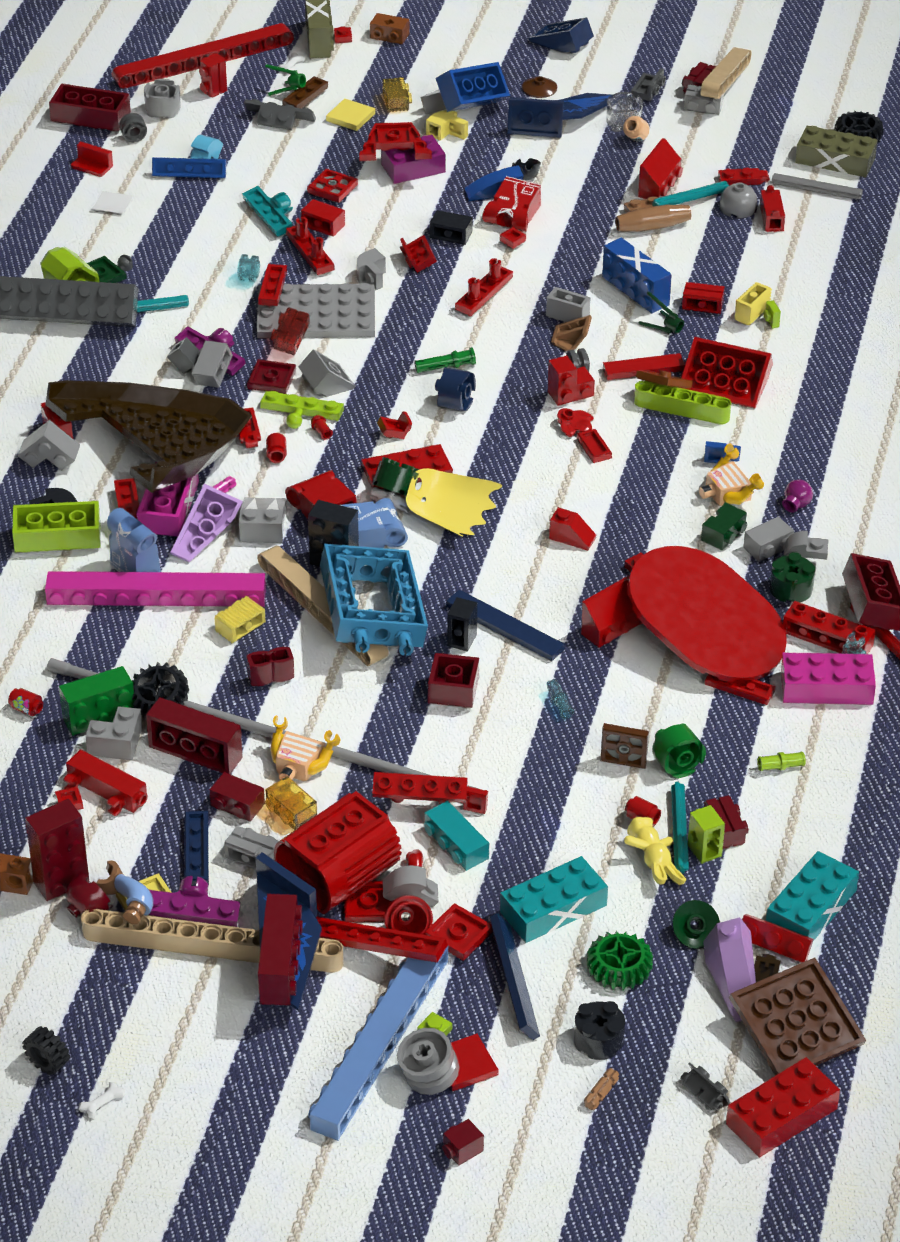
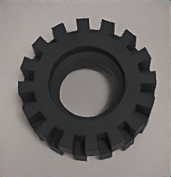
M37 1027L22 1042L24 1044L22 1047L26 1050L24 1052L25 1055L30 1057L29 1061L31 1063L34 1062L37 1069L41 1068V1071L43 1073L47 1072L48 1075H54L70 1058L69 1050L65 1048L66 1044L59 1040V1035L55 1036L54 1031H49L47 1027Z

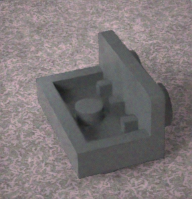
M660 68L656 75L643 73L632 88L631 97L651 101L658 94L660 87L665 84L666 76H664V69Z

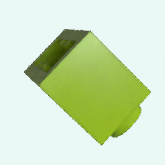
M711 805L690 812L688 847L701 864L721 857L723 851L725 823Z

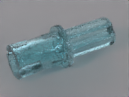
M552 679L548 681L546 685L552 697V704L557 707L562 719H569L572 717L571 714H574V710L568 701L567 693L563 692L558 680Z

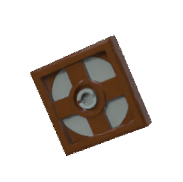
M604 723L602 727L600 761L646 769L649 731Z

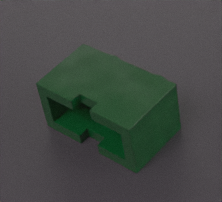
M726 502L716 511V517L711 516L702 524L701 541L720 550L725 549L729 544L731 545L735 538L747 528V512Z

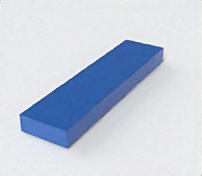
M152 157V176L226 178V159Z

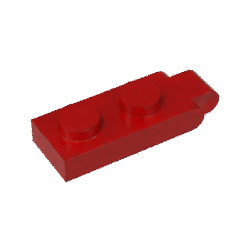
M759 168L718 170L719 182L727 181L729 186L736 183L760 185L770 180L768 171L760 170Z
M254 407L243 408L252 417L238 434L240 443H245L246 448L258 447L261 435Z
M135 479L114 480L118 508H123L137 519L139 500Z

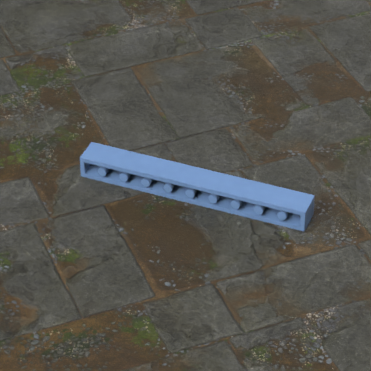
M448 946L438 963L407 958L406 962L403 961L400 964L398 974L395 979L392 978L390 980L386 994L378 999L376 1010L373 1014L370 1013L368 1015L364 1029L356 1034L354 1045L351 1049L346 1050L343 1062L340 1067L334 1069L328 1086L325 1085L322 1088L317 1104L311 1106L308 1113L311 1131L339 1141L447 965Z

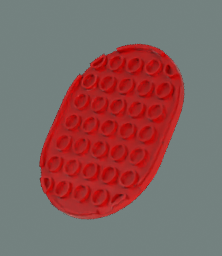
M664 546L645 553L634 564L627 583V593L633 604L632 608L635 614L657 638L687 665L702 674L706 672L716 676L718 680L727 682L758 680L769 675L779 665L787 644L786 631L780 616L758 591L726 563L698 549L684 546Z

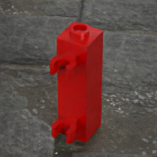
M81 749L66 762L67 775L63 781L68 784L64 789L80 785L107 799V804L112 806L108 813L117 816L122 808L134 813L148 799L145 782Z

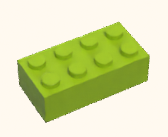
M99 501L13 505L12 534L15 553L101 548Z

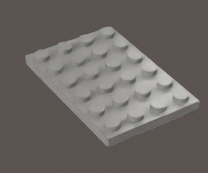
M284 284L278 306L258 305L257 338L375 337V284ZM258 285V297L262 285Z

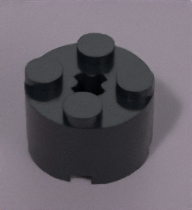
M595 1001L581 1004L575 1015L574 1044L576 1049L580 1053L583 1051L588 1054L589 1058L595 1060H605L615 1056L616 1052L620 1048L622 1049L624 1045L625 1017L618 1008V1004L613 1001Z

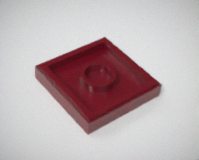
M257 359L247 387L251 390L276 391L287 394L296 372V364Z

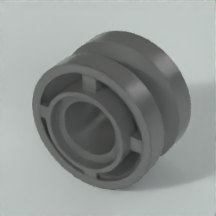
M129 113L120 120L119 128L126 141L134 143L145 138L147 126L141 115Z
M580 348L577 350V353L574 350H568L566 355L575 367L585 366L589 372L590 361L586 350Z

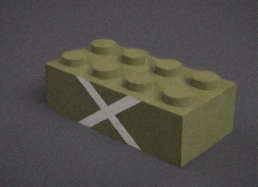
M305 0V21L310 59L331 58V51H334V33L330 0Z
M807 125L797 144L795 163L867 177L876 158L878 140L867 136L862 137L852 133H843L833 129H823Z

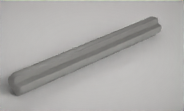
M774 173L772 176L773 184L857 200H860L863 194V190L859 188Z

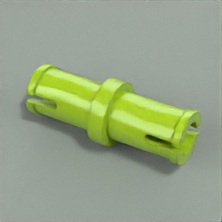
M803 751L788 754L778 752L777 755L758 756L757 766L760 771L779 769L781 771L787 767L805 766L806 764Z

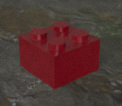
M435 653L428 681V703L473 708L479 680L480 658Z

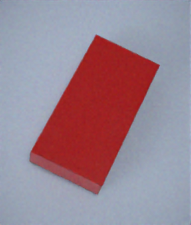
M596 429L577 433L578 442L593 463L612 459L611 450Z

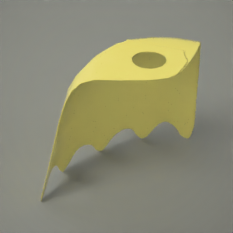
M427 468L416 471L419 473L417 478L420 477L422 481L421 488L418 491L416 490V480L412 478L406 496L407 506L415 514L460 536L462 535L459 533L475 535L470 530V527L486 524V521L482 518V512L496 508V505L490 500L489 494L494 490L500 489L502 485L489 480ZM423 497L426 498V502L421 501Z

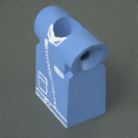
M384 498L375 504L371 501L341 505L358 510L359 546L384 548L387 545L389 547H400L407 542L408 535L402 522L397 517L398 514L391 499Z
M123 508L114 509L107 519L108 529L112 532L109 535L110 565L118 572H161L157 544H155L157 535Z

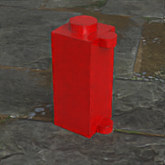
M769 185L766 190H761L759 205L765 232L784 231L785 212L780 190H774V186Z

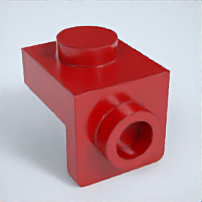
M402 411L398 420L380 417L377 422L382 434L388 438L405 439L412 427V421L405 411Z

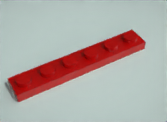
M316 917L322 927L320 938L337 940L344 947L438 963L448 946L446 938Z

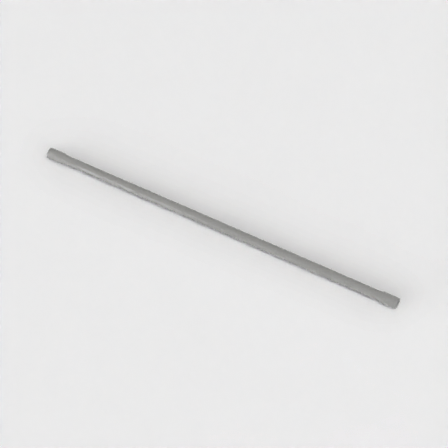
M50 658L47 664L48 671L78 679L98 674L54 658ZM191 701L184 702V706L239 724L241 729L272 738L273 733H276V727ZM338 746L332 748L334 752L331 757L380 772L430 775Z

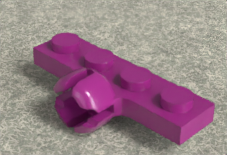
M187 326L174 338L177 344L187 337L199 350L203 347L205 341L227 343L229 349L234 345L233 336L224 328H217L211 335L204 336ZM232 352L233 356L226 370V373L231 376L246 364L245 359Z
M193 876L185 877L180 882L179 891L175 893L149 890L153 897V907L148 916L237 927L240 901L209 897L208 883L201 877H197L196 886H191Z

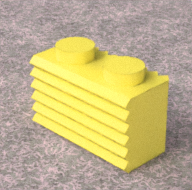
M755 282L744 294L736 299L734 319L748 326L753 323L766 310V301L771 300L770 294L772 289Z
M247 596L237 600L231 607L229 606L225 611H220L214 617L215 631L230 641L231 644L266 622L265 609Z

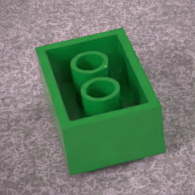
M124 666L59 686L62 718L72 736L86 732L91 720L113 722L118 707L133 708L135 699L132 700L134 694L133 682Z

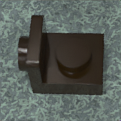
M770 954L756 955L754 964L756 982L779 973L781 960H777V957Z

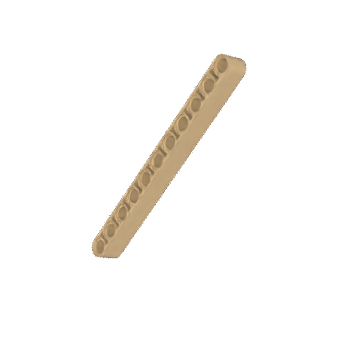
M95 909L94 912L86 910L81 915L83 936L88 941L259 963V930L143 915L140 922L134 925L124 919L123 912ZM320 938L311 970L330 973L340 971L344 966L342 943L333 939Z

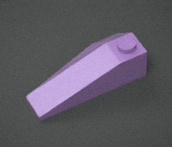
M204 483L170 554L190 563L234 521L243 501Z
M739 917L717 923L703 941L705 963L735 1022L742 1021L729 999L730 993L756 983L751 931Z

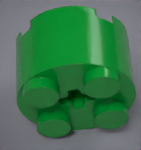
M686 724L672 725L656 732L652 753L668 774L675 778L687 777L696 771L695 767L699 762L700 764L703 763L706 756L705 746Z

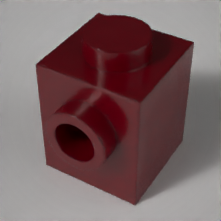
M468 1118L456 1126H451L443 1133V1152L448 1159H453L460 1166L484 1151V1134Z

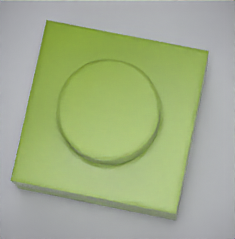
M774 300L766 301V310L763 312L764 319L768 321L771 328H777L780 326L781 311Z
M431 1012L417 1027V1030L435 1028L447 1036L452 1031V1023Z

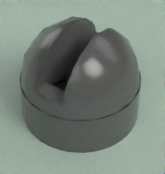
M123 254L118 258L117 265L123 271H129L133 268V261L130 256Z

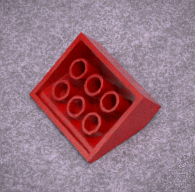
M694 337L681 377L693 381L692 387L690 389H683L725 397L732 404L756 409L773 366L772 353Z

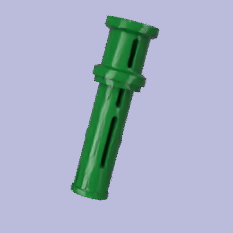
M470 347L469 350L459 352L454 350L451 354L415 360L414 364L417 373L451 366L459 368L460 365L465 364L476 365V356L473 347Z

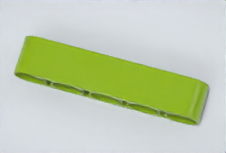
M639 381L635 384L634 403L638 407L716 424H726L730 421L731 401L728 398L665 386L649 381Z

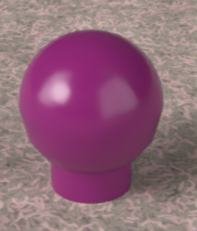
M800 479L788 483L784 491L783 507L792 513L796 512L799 508L806 507L813 498V490L810 484Z

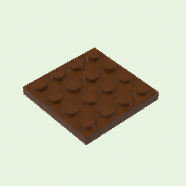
M815 957L730 993L729 999L775 1076L805 1057L817 1066L860 1047L866 1042L864 1035Z

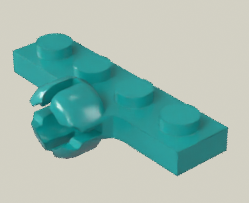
M256 186L242 193L243 199L277 237L286 234V228L293 226L292 222L285 216L293 210V207H290L291 200L285 192H279L270 198L259 186Z

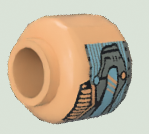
M639 116L629 117L623 125L624 134L634 142L645 140L649 134L650 128L648 123Z

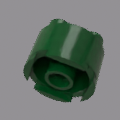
M383 457L377 467L372 485L407 496L411 479L414 478L416 483L418 481L419 473L416 471L419 469L403 463L399 467V462Z
M791 552L787 556L778 558L772 563L771 594L782 602H786V599L800 603L806 601L812 595L815 566L797 552Z

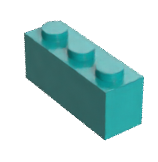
M449 801L425 812L424 829L426 833L438 842L441 849L446 850L452 856L456 864H460L467 871L489 859V842Z

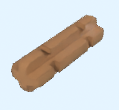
M612 1068L606 1070L603 1074L604 1077H601L591 1089L592 1093H588L584 1098V1106L586 1108L595 1110L598 1107L599 1102L605 1098L612 1089V1086L619 1080L618 1071H614Z

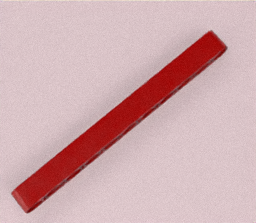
M279 23L120 65L113 69L111 75L120 88H130L152 82L156 79H163L197 70L200 68V60L214 53L225 58L227 62L287 46L293 42L294 34L285 24Z

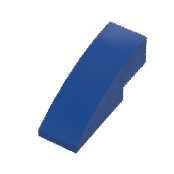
M519 165L492 172L465 187L468 201L494 198L506 176L523 180V174Z

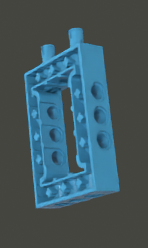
M324 544L320 568L335 640L342 643H355V649L359 653L361 652L360 647L362 648V653L367 652L370 644L399 646V652L403 656L405 654L404 650L406 656H409L413 653L414 647L423 648L428 624L409 550ZM352 581L386 582L393 611L357 609L358 600L355 599L356 590L352 586Z

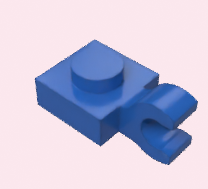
M706 441L704 462L718 463L721 457L726 456L724 448L727 443ZM733 445L734 448L738 449L739 456L736 459L730 460L738 462L740 461L741 446Z

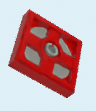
M325 169L307 187V193L340 203L358 185V179Z

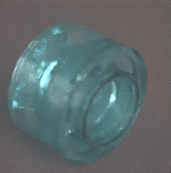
M242 254L237 266L239 281H246L248 278L249 282L255 283L260 273L259 256L252 255L249 259L248 254Z

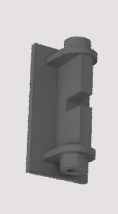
M690 1062L688 1063L691 1071L689 1073L684 1072L680 1077L684 1087L695 1096L703 1089L704 1091L698 1098L711 1110L719 1111L723 1106V1100L728 1104L731 1103L726 1095L728 1090L719 1081L714 1084L709 1079L710 1074L699 1065L696 1068Z

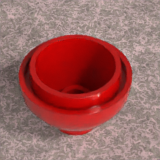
M413 895L400 896L394 899L385 911V928L425 935V931L432 927L433 923L431 908L420 897ZM408 912L409 917L405 920H402V913Z

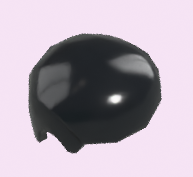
M529 158L525 163H522L521 159H518L515 163H512V167L519 165L523 174V180H529L537 176L541 162Z

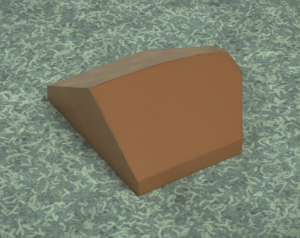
M588 315L556 325L551 341L552 344L564 351L575 350L587 336L592 316Z

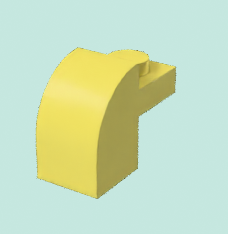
M439 111L426 119V135H433L437 140L441 141L449 134L463 140L468 137V121L457 117V112Z

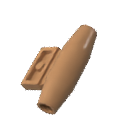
M649 197L646 200L634 199L624 203V211L626 213L615 217V225L617 231L627 232L667 228L691 220V209L689 205L652 206L653 200L659 197Z

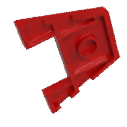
M412 122L375 123L368 135V141L364 143L363 150L359 153V161H376V150L414 149L415 160L432 159L431 149H428L426 142L421 140L420 134Z

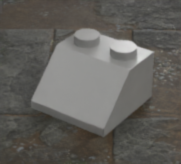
M314 349L298 366L303 373L301 376L311 384L310 389L316 394L321 393L329 397L353 390L356 387L339 363Z

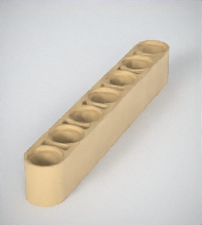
M733 47L703 81L701 96L720 99L748 67L752 51Z

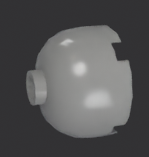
M743 183L732 184L722 192L720 210L725 215L731 217V214L737 215V218H747L755 213V209H757V195L748 185Z

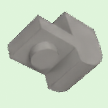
M376 248L363 252L357 258L358 282L367 281L368 284H375L376 290L383 288V274L386 273V257Z
M799 531L790 535L785 542L784 556L789 555L791 552H797L804 558L827 560L829 539L807 537L808 531Z
M412 865L403 866L393 870L383 879V897L392 902L400 896L413 895L420 897L429 906L433 907L439 902L438 884L426 878L425 868Z

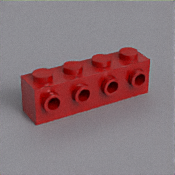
M797 601L793 602L783 618L786 634L837 653L868 654L874 646L875 629Z

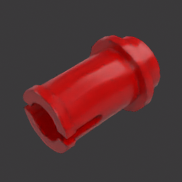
M316 415L311 419V428L316 430L323 440H328L332 437L333 431L326 424V419L323 416Z

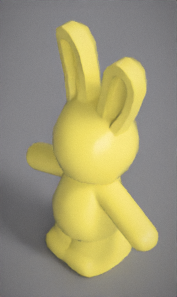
M634 818L628 826V836L624 838L625 844L644 851V862L652 869V875L657 884H665L668 875L674 883L683 885L686 878L671 862V853L667 848L673 844V839L666 837L659 840V834L653 828V820L651 818Z

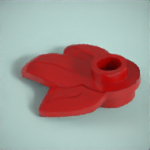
M562 408L557 413V420L561 425V430L569 437H573L576 431L592 430L590 422L594 418L586 411H573L569 408Z

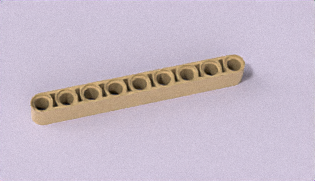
M278 545L258 554L257 559L260 567L334 635L325 587ZM343 643L367 666H371L389 655L386 645L370 644L367 652L362 653V648L360 647L361 652L359 653L355 649V643Z

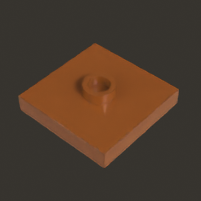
M637 370L636 374L637 379L671 387L690 389L693 382L671 376V372L661 370L659 373Z

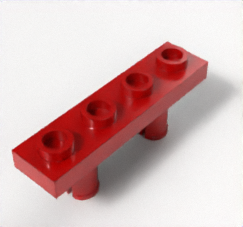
M306 217L297 218L296 226L286 228V235L317 275L335 270L333 261L323 250V238L316 237L315 239L308 230V219Z
M497 258L490 259L489 273L481 280H476L475 277L468 279V292L455 303V310L472 316L513 278V271L502 267L501 260L497 261Z
M374 772L372 796L391 798L395 803H401L404 799L438 801L439 804L446 801L466 803L468 778Z

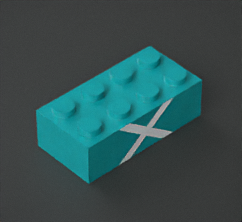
M817 851L767 908L766 921L815 940L857 891L859 871Z
M580 856L501 892L500 913L523 941L528 943L607 906L608 885L583 856Z

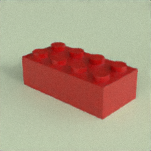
M805 1057L730 1103L727 1108L726 1125L760 1158L837 1110L840 1089Z

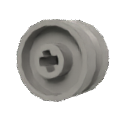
M422 1028L413 1031L398 1046L396 1056L399 1067L404 1074L407 1084L414 1091L427 1095L440 1093L450 1087L458 1077L460 1068L458 1058L449 1038L442 1031L435 1028Z

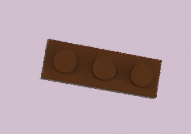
M313 76L306 82L305 87L298 88L284 98L282 105L303 108L329 88L328 81Z

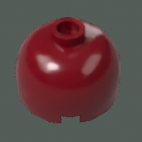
M79 872L67 885L65 897L69 903L66 907L67 910L75 918L79 915L81 916L86 910H89V912H94L95 909L109 911L113 907L112 904H108L110 899L94 881L88 883L85 880L88 876L83 872Z

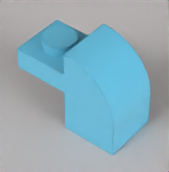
M200 134L191 144L193 151L190 158L218 159L223 143L219 139Z

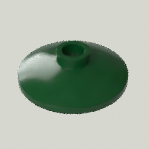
M691 900L683 903L675 911L672 927L676 938L683 945L693 949L704 948L703 941L715 925L720 923L717 912L711 905L704 901ZM691 921L697 923L696 930L690 927Z

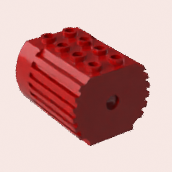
M355 791L352 794L348 793L278 841L274 848V861L316 889L317 910L322 914H326L398 863L402 847L399 844L400 837L396 835L398 832L391 824L389 816Z

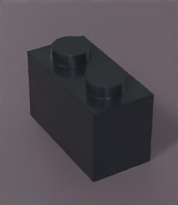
M436 210L430 221V238L466 245L473 232V217Z
M456 597L447 614V646L468 652L477 636V602Z

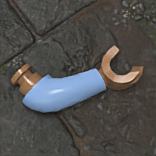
M107 861L106 869L110 876L105 880L98 879L96 884L106 895L120 893L127 898L126 904L128 907L123 917L127 922L136 925L140 922L143 915L150 914L153 907L152 894L145 885L124 875L116 861Z

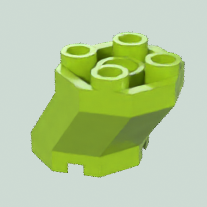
M65 246L48 250L40 262L44 279L100 282L98 273L83 261L78 254Z

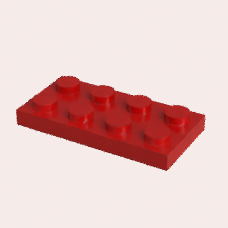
M441 444L361 459L362 468L372 489L374 487L384 489L372 485L377 467L383 457L399 462V467L403 463L419 470L428 468L453 473V468Z

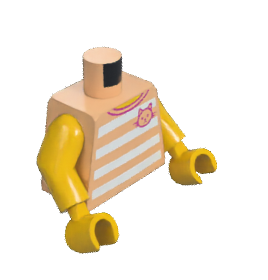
M729 443L724 448L726 456L721 457L713 469L707 473L706 485L699 488V494L702 499L712 497L720 506L725 502L740 505L743 502L750 501L754 493L753 490H760L764 487V482L758 473L751 475L750 479H748L734 461L729 462L730 459H736L739 456L738 449Z
M275 715L273 724L276 727V733H273L270 750L272 761L276 764V771L279 773V779L286 784L291 783L293 778L307 781L312 775L325 770L334 752L332 748L339 745L341 741L340 736L336 733L334 739L330 740L332 732L330 730L326 731L324 734L326 744L288 731L282 734L283 730L288 727V721L284 717L283 724L277 725L278 716Z

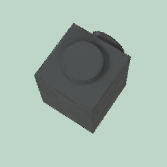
M186 337L174 345L167 358L184 374L188 370L192 371V367L196 364L200 350Z

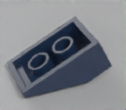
M588 17L546 24L528 39L535 44L562 53L570 52L572 54L578 52L581 46L587 45L589 40L594 37Z

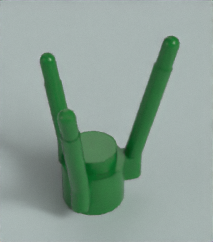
M265 65L266 68L291 74L288 77V81L284 82L289 84L290 87L269 92V96L297 90V88L306 86V76L303 73H298L297 70Z

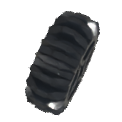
M854 110V112L847 111V114L843 113L838 117L834 130L838 132L877 139V143L880 142L884 132L883 122L880 121V118L875 117V114L862 112V110L860 112Z
M157 661L156 666L152 667L148 663L146 670L140 668V674H134V680H132L134 688L132 700L135 699L133 708L141 709L142 717L146 716L159 697L181 705L188 701L190 689L187 677L184 676L181 669L178 670L175 664L170 667L166 662L161 666Z

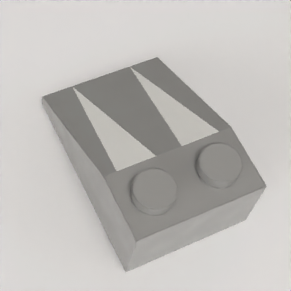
M244 497L239 518L240 542L283 543L286 498Z

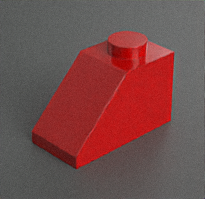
M558 507L550 519L549 539L589 551L597 535L578 513Z

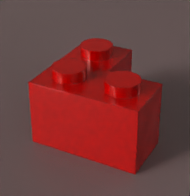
M567 355L549 360L548 393L557 406L594 396L595 380L585 366L576 368Z

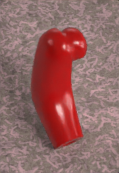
M414 849L406 854L408 866L422 867L424 859L421 850Z

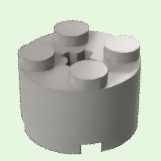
M156 79L153 84L147 83L144 86V101L147 115L149 117L174 118L181 108L180 86L175 85L174 81L170 79Z

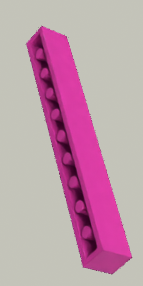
M48 571L45 593L47 605L232 606L234 602L247 596L261 607H265L266 582L265 573Z

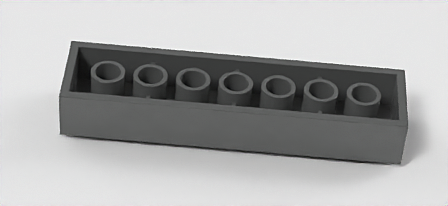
M0 276V319L136 327L139 288L135 284Z

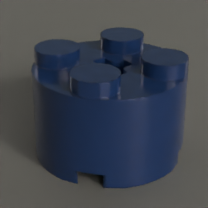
M445 367L441 378L437 379L435 383V390L438 391L437 406L468 411L474 399L471 397V392L476 389L474 373L467 370Z

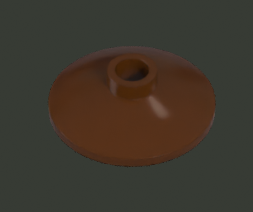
M532 77L523 82L522 90L528 96L546 98L557 92V84L552 79L546 77Z

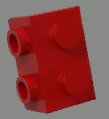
M424 235L409 244L406 243L404 238L400 239L402 243L400 249L406 257L405 260L410 268H415L417 273L437 262Z

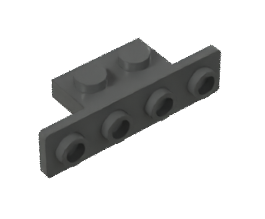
M245 99L244 101L248 111L259 112L256 120L258 125L292 130L295 119L313 122L316 120L314 111L306 107L301 109L295 108L292 105L283 106L274 102H260L257 99Z

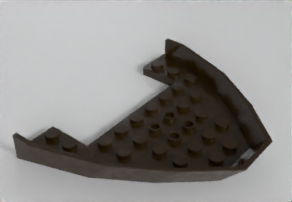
M73 380L48 382L45 404L66 422L102 417L157 462L155 464L143 463L139 466L130 467L129 474L151 493L191 478L219 458L252 417L250 413L229 398L131 382Z

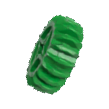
M616 930L612 935L606 932L605 937L598 935L596 941H592L587 951L586 964L590 976L594 977L596 983L602 982L603 987L610 985L613 990L616 987H621L624 991L625 987L628 986L633 989L635 984L642 985L643 980L648 979L653 967V955L649 945L645 944L644 938L637 939L636 933L630 936L627 931L624 934H619Z

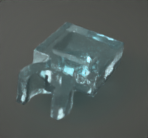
M855 632L848 635L846 638L847 643L843 645L842 654H866V651L861 649L865 644V638L862 637L857 641L855 639Z

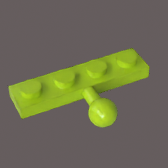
M266 391L260 401V408L290 413L286 418V423L288 427L297 429L302 424V415L311 417L320 415L325 419L339 421L344 411V403L320 400L314 397H301L295 394H283L276 391Z

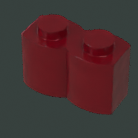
M277 647L270 651H257L246 656L247 675L251 686H264L271 682H285L295 677L294 657L290 647Z

